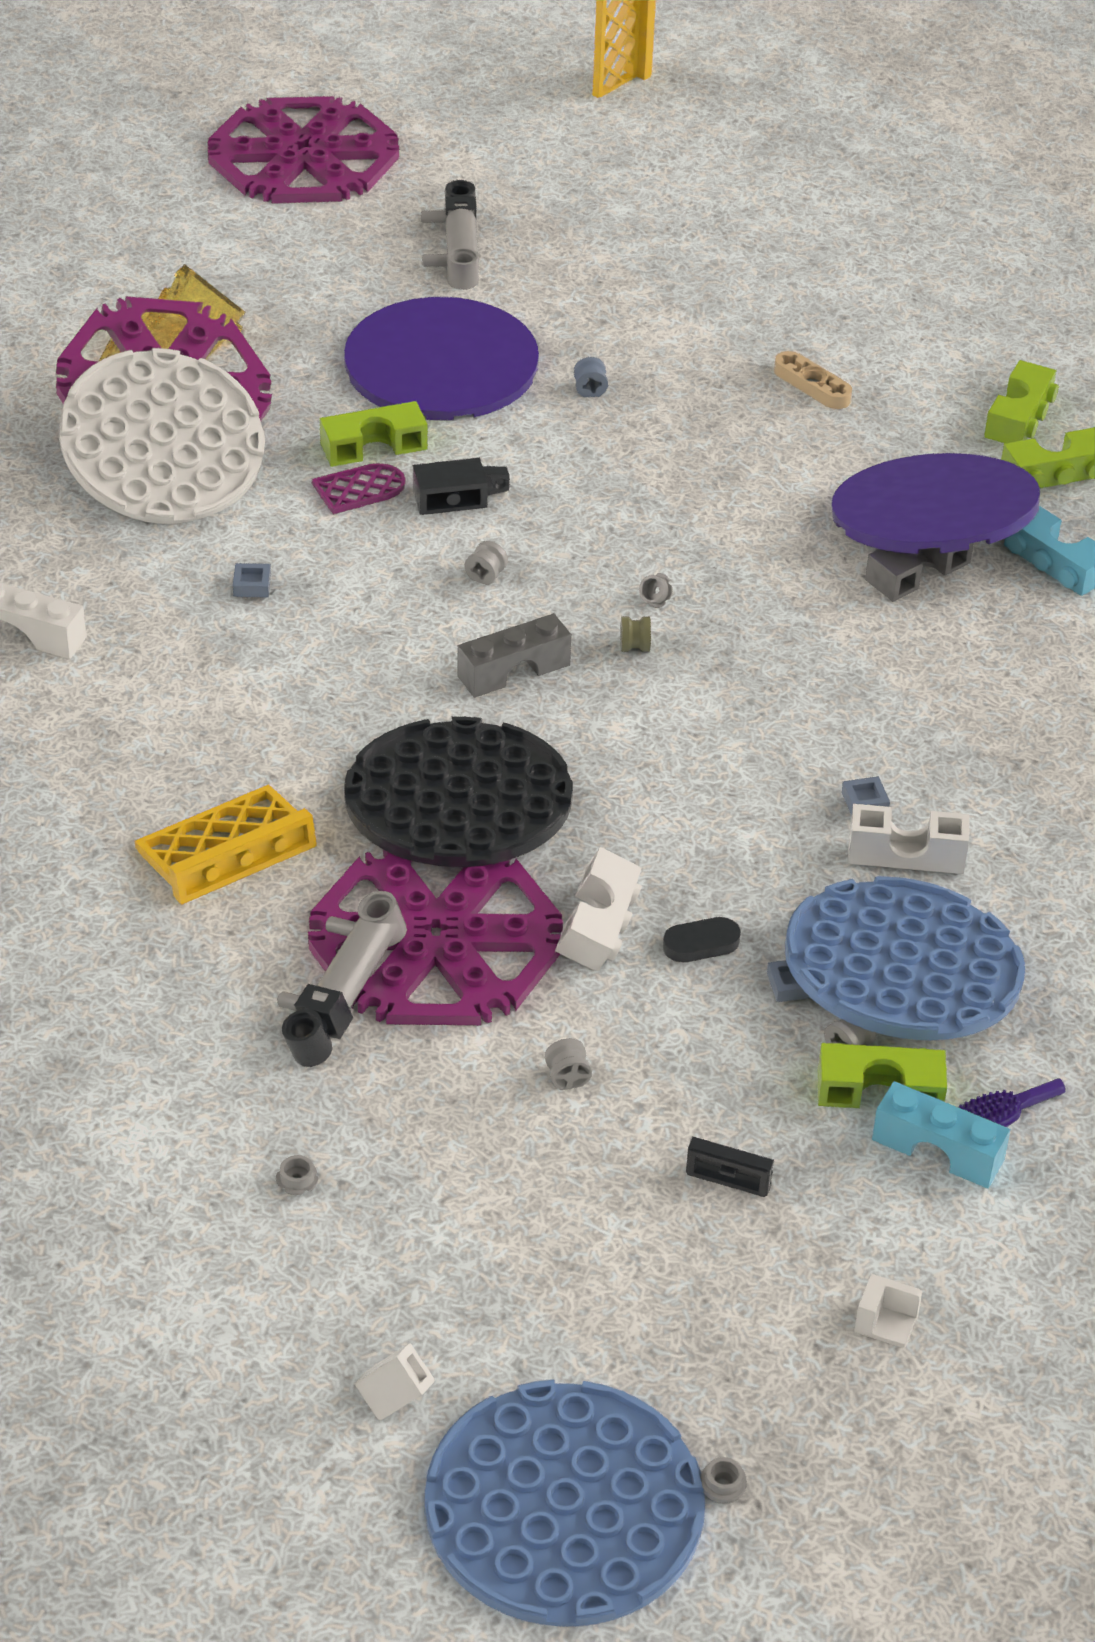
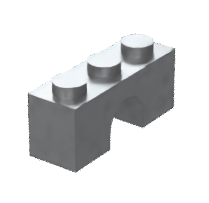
M974 543L969 544V550L940 553V548L919 549L918 554L877 549L868 554L865 580L894 602L919 589L922 566L935 568L946 576L970 564Z
M553 613L459 644L457 652V677L471 695L476 698L505 688L510 670L520 662L527 661L538 676L570 666L572 634Z

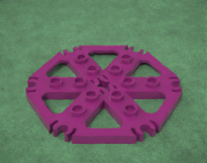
M335 96L266 98V101L263 99L259 100V107H253L248 103L246 104V110L241 106L208 138L207 142L208 161L215 170L244 196L249 192V198L253 199L257 194H263V202L271 200V204L342 202V198L349 200L350 191L363 195V189H365L368 193L399 159V138L395 131L361 103L357 107L356 101H352L348 105H342V98L338 97L335 99ZM286 107L292 109L318 107L321 109L303 128L282 111ZM357 119L363 120L376 131L373 134L339 135L351 121ZM242 122L253 124L267 137L250 138L248 136H239L233 138L229 135ZM376 159L363 172H354L340 161ZM269 162L255 175H246L232 164ZM304 170L323 185L320 187H288Z
M126 296L125 301L122 298L117 299L116 309L118 311L110 310L106 303L102 304L101 313L97 307L57 359L56 375H65L67 378L57 377L55 389H57L56 394L64 405L68 392L75 381L87 369L99 362L86 360L81 355V351L99 330L108 332L120 352L132 350L134 353L152 351V348H161L141 318L142 314L146 312L180 314L186 318L187 324L168 348L180 351L181 355L197 360L200 358L206 359L218 341L222 339L230 341L246 363L247 369L243 372H226L236 379L250 395L259 411L260 421L263 420L270 410L272 394L262 393L261 390L270 391L272 380L270 379V373L232 318L225 325L226 314L222 313L218 319H211L209 317L211 306L207 305L202 309L203 302Z
M383 850V859H376L370 852H366L365 863L359 856L310 911L309 929H319L321 931H308L309 950L324 971H326L337 954L336 950L341 948L348 937L328 932L326 929L327 919L333 916L357 922L360 918L358 912L343 911L339 907L341 901L354 886L362 880H369L378 891L389 892L396 898L406 923V934L400 942L387 948V950H393L376 972L368 978L351 1006L353 1009L354 1005L358 1002V1013L363 1014L368 1007H378L376 1010V1021L381 1022L386 1019V1024L481 1026V1019L486 1023L492 1022L491 1008H499L506 1016L510 1015V1004L514 1006L516 1011L560 956V953L555 950L561 934L551 933H562V914L517 858L511 865L510 860L483 866L463 867L439 897L436 898L411 866L413 861L398 857ZM506 882L515 883L534 906V910L527 914L479 913L500 886ZM432 928H440V935H432ZM478 951L534 952L535 955L515 979L505 981L495 975ZM434 966H436L461 1000L454 1004L412 1003L408 998Z

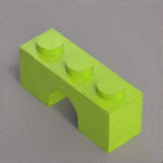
M1019 360L1009 376L1006 396L998 394L988 411L984 438L1002 443L1034 438L1038 427V420L1043 421L1045 419L1049 402L1054 403L1059 390V384L1055 383L1057 370Z
M416 401L319 418L320 444L330 467L363 461V446L372 442H381L389 445L395 455L428 450V424Z
M1095 427L1065 432L1062 451L1046 450L1038 444L1035 438L1005 443L1001 460L1015 464L1029 472L1037 481L1039 488L1095 479Z
M821 1043L818 1062V1106L860 1109L862 1091L871 1085L890 1087L893 1081L945 1102L947 1093L946 1050Z

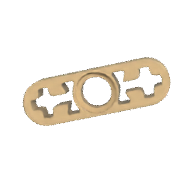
M783 351L776 355L774 372L779 378L829 408L843 409L850 405L852 387L849 383L797 352ZM807 379H816V380H819V381H818V382H812V381H808Z

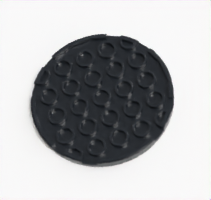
M451 716V721L430 723L429 719L412 722L390 730L367 744L356 755V761L351 769L347 770L344 797L346 810L354 826L364 837L379 848L398 857L422 864L444 867H473L495 864L522 856L552 838L563 826L570 813L573 800V781L570 778L567 764L562 756L546 741L533 733L505 722L498 726L482 723V718Z

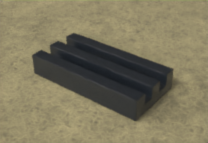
M692 1136L687 1153V1175L761 1197L768 1195L772 1185L774 1159Z

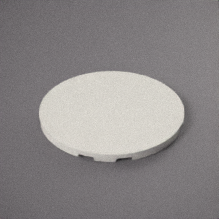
M152 348V351L134 353L132 350L99 361L87 369L75 381L68 392L61 410L59 424L61 451L70 472L77 482L92 497L106 507L122 515L157 524L184 523L208 517L226 509L241 499L250 489L258 475L264 455L265 435L259 419V411L247 391L236 379L217 365L203 358L197 360L181 355L180 351Z

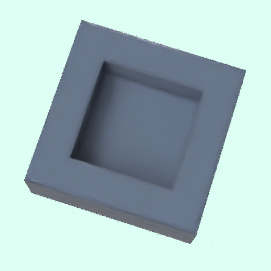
M235 563L233 597H269L271 564Z
M879 776L843 781L841 793L851 816L853 804L890 807V800Z
M786 960L768 962L767 976L777 1002L811 998L796 982Z

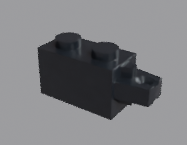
M480 457L413 465V493L420 515L487 508V496L509 491L510 476L507 466H482Z

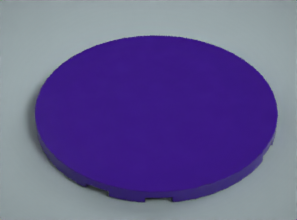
M424 297L394 303L364 318L348 336L344 349V362L350 383L363 397L373 404L384 407L416 401L422 414L426 416V420L442 421L454 420V416L472 414L473 417L482 416L500 410L519 399L533 384V378L538 371L539 351L531 331L519 319L500 308L465 298Z
M963 453L914 455L876 464L849 477L834 492L831 504L832 516L835 525L838 528L842 527L845 530L846 536L876 549L918 554L919 549L940 548V553L969 550V544L986 540L987 544H992L1022 530L1035 518L1039 511L1040 488L1035 478L1029 472L1015 464L997 458Z

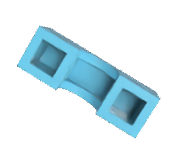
M1039 506V511L1035 518L1022 530L1005 538L1004 546L1009 548L1012 553L1018 554L1032 563L1038 570L1044 571L1058 580L1064 587L1070 588L1080 596L1085 595L1095 588V541L1089 537L1077 543L1058 541L1062 520Z
M893 1081L876 1109L872 1140L908 1156H911L919 1142L934 1144L941 1148L949 1157V1173L989 1189L1005 1160L1011 1129Z

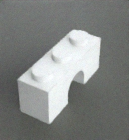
M853 804L849 833L848 864L964 874L969 845L970 814L931 811L929 822L924 828L916 831H905L897 828L892 823V807Z
M600 847L585 868L575 897L590 905L582 901L579 902L564 925L555 951L596 971L600 970L607 959L613 961L623 943V940L618 938V935L625 931L632 917V912L627 910L628 906H632L635 903L642 888V885L637 883L642 868Z

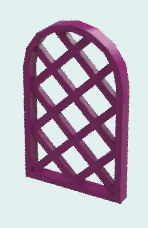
M382 463L367 464L312 479V485L332 514L398 496L404 490L406 478L400 469ZM383 469L389 470L392 473L389 476L385 474H380V472ZM361 474L371 476L369 481L358 479ZM376 478L387 480L384 485L373 483ZM339 480L349 482L347 487L336 485ZM392 482L401 483L397 488L390 487ZM354 484L365 486L362 491L352 489ZM372 487L380 489V492L373 494L369 493L368 490ZM333 489L343 492L341 496L330 494ZM348 493L359 495L356 500L346 498Z

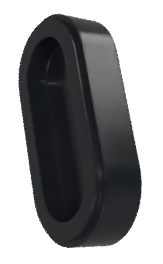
M714 917L674 925L664 933L663 951L671 960L683 963L730 954L740 944L741 930L735 921L726 917Z

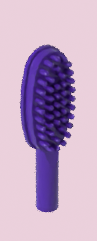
M1057 1078L1013 1095V1091L1006 1093V1090L1000 1093L996 1091L994 1094L989 1092V1095L983 1094L982 1097L977 1096L976 1099L971 1098L969 1102L965 1101L958 1108L1008 1127L1019 1119L1022 1109L1064 1094L1066 1088L1064 1082Z

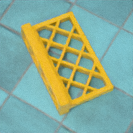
M596 0L593 96L601 98L635 77L646 80L652 76L656 0H611L608 7L607 0ZM620 3H623L618 14L616 15V17H614V14L618 6L620 5ZM610 21H612L613 23L611 24L608 32L605 35V30L609 25ZM619 29H621L619 36L613 44L612 41L614 40ZM609 47H611V50L604 61V56ZM619 54L620 57L612 70L611 67ZM608 72H609V73H610V76L608 77V79H607L605 85H603V81L605 80V78H606V76H607V74H608Z
M269 784L134 841L135 848L141 856L172 886L173 896L181 905L317 846L313 815L305 808L297 811ZM266 799L271 803L270 807L253 806ZM228 815L238 817L236 821L220 820ZM248 817L264 818L262 823L246 822ZM192 830L204 831L202 836L186 835V833ZM214 832L230 833L229 837L212 836ZM159 844L170 845L168 850L152 849V847ZM180 846L196 847L194 852L178 851Z

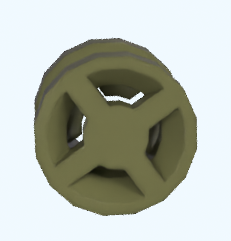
M621 616V652H629L631 649L650 652V616H643L640 620H632L629 616Z

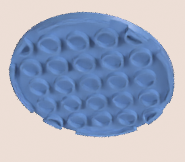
M876 876L873 882L856 883L854 879H849L826 886L824 892L814 897L812 895L807 897L796 908L789 921L785 938V956L790 972L804 992L816 1003L838 1018L855 1026L882 1035L903 1039L947 1040L965 1037L988 1029L1006 1017L1014 1008L1019 999L1025 977V962L1020 947L1015 945L1009 937V929L990 911L984 914L971 905V899L955 891L908 878Z
M553 1379L517 1385V1390L496 1398L490 1396L473 1406L452 1425L440 1441L427 1472L425 1517L430 1539L438 1557L454 1579L475 1598L503 1614L523 1621L550 1626H585L615 1620L631 1614L660 1597L677 1581L692 1560L700 1542L704 1525L705 1498L700 1478L701 1471L696 1457L691 1455L689 1449L681 1440L680 1432L657 1410L624 1391L589 1381H583L582 1385L555 1383Z

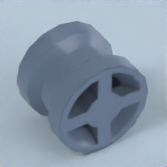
M585 357L574 366V378L576 380L577 392L582 397L602 396L608 389V378L604 362L596 357Z

